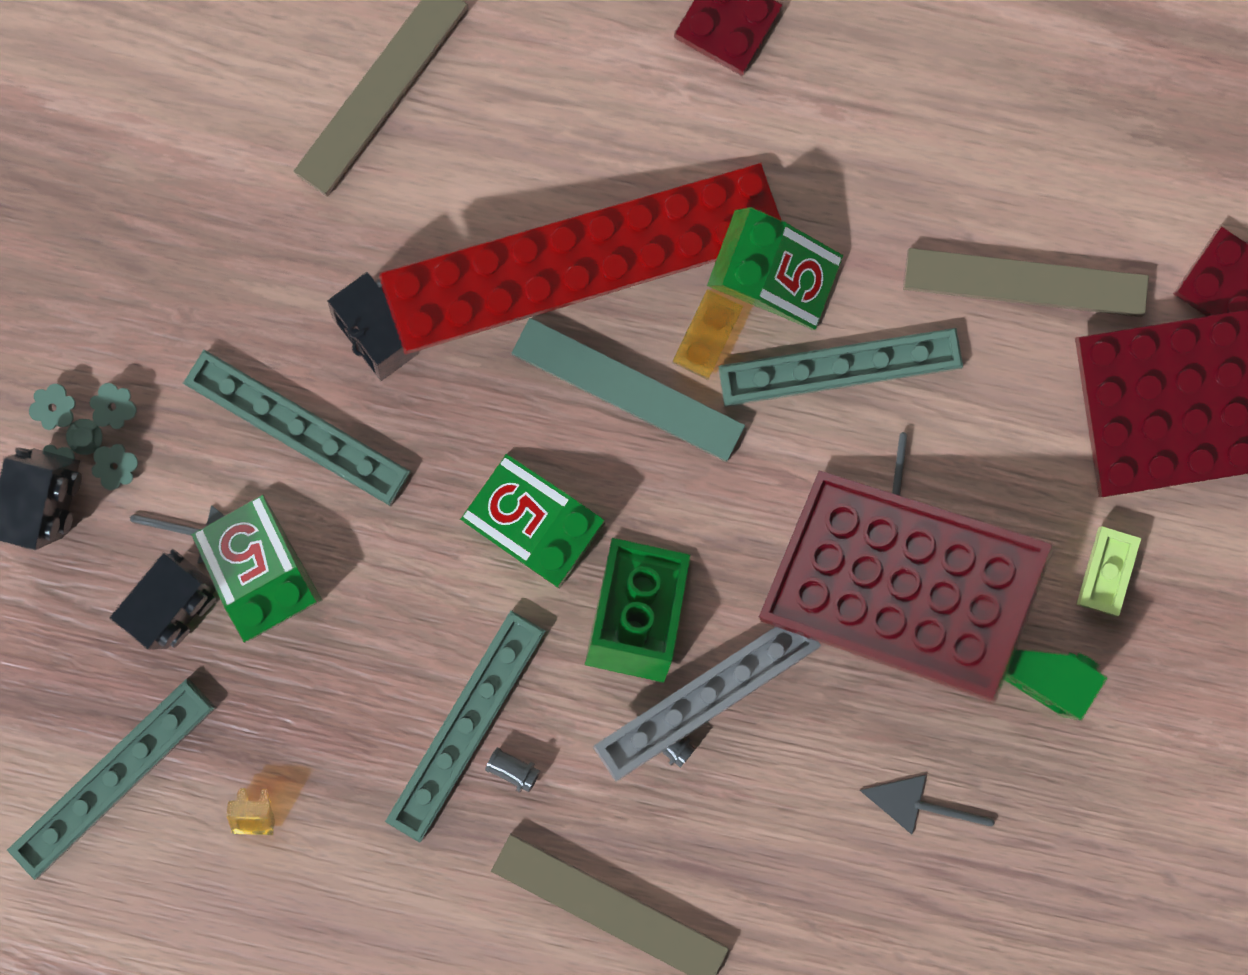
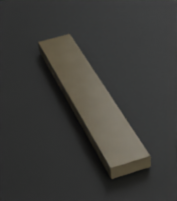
M421 0L294 169V173L328 197L468 10V5L462 0Z
M909 248L907 250L903 290L1142 317L1145 315L1149 275Z
M511 833L491 870L496 875L687 975H716L729 950L727 946Z

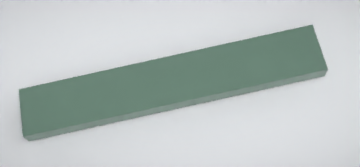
M531 318L528 319L511 353L513 356L725 462L728 461L745 427L744 424Z
M957 328L720 365L718 366L724 407L958 370L963 368Z
M204 349L183 382L184 385L389 506H392L411 474V471Z
M510 610L387 817L386 823L420 843L545 634L546 631Z
M185 679L13 843L7 851L34 880L38 879L205 720L216 707L190 679Z

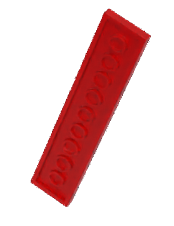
M758 163L381 272L379 279L406 355L716 262L735 210L753 208L781 220L762 164Z

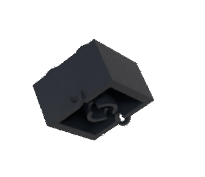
M366 272L327 300L333 320L353 345V353L356 356H362L380 381H383L419 354V351L405 355L380 279L374 281L370 274Z
M16 448L15 453L17 454L4 457L0 475V541L37 550L63 538L70 531L73 522V512L69 511L72 496H76L82 481V474L78 472L80 460L35 448L30 450Z
M174 549L170 551L171 554L162 553L109 617L146 649H168L170 645L173 648L177 647L190 631L187 627L188 623L196 614L199 616L205 614L216 600V597L212 595L216 591L212 580Z

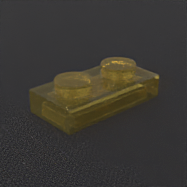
M707 289L672 364L709 380L743 306Z

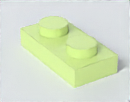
M1103 526L1098 527L1076 605L1112 616L1120 615L1141 538Z

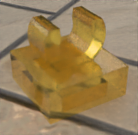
M240 788L237 793V801H228L226 817L232 834L273 835L275 818L267 789H261V797L258 801H247L248 794L246 788Z

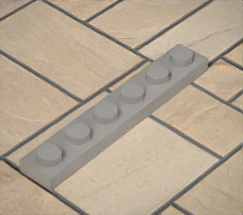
M774 627L595 744L593 748L615 782H617L819 649L821 645L818 641Z

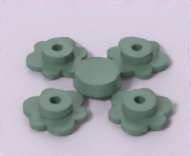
M112 383L101 385L98 395L90 399V406L95 410L92 415L93 421L79 419L74 422V415L71 410L75 407L76 401L73 397L67 396L64 386L61 384H51L46 390L39 389L35 391L34 400L36 402L32 403L29 407L30 417L35 421H42V426L46 430H52L56 426H69L66 440L70 448L61 447L57 449L54 445H47L43 448V451L75 459L74 452L81 455H88L94 452V461L97 464L92 467V474L96 478H101V484L107 490L117 489L120 484L127 485L133 481L132 471L138 466L137 457L133 453H126L125 447L121 444H115L111 449L105 446L100 447L103 441V433L100 427L110 425L114 429H120L124 426L125 420L134 418L137 413L136 405L130 401L131 392L128 389H118ZM112 403L116 405L115 410L111 408ZM53 404L56 405L55 411L52 409ZM114 462L118 465L116 470L113 468Z

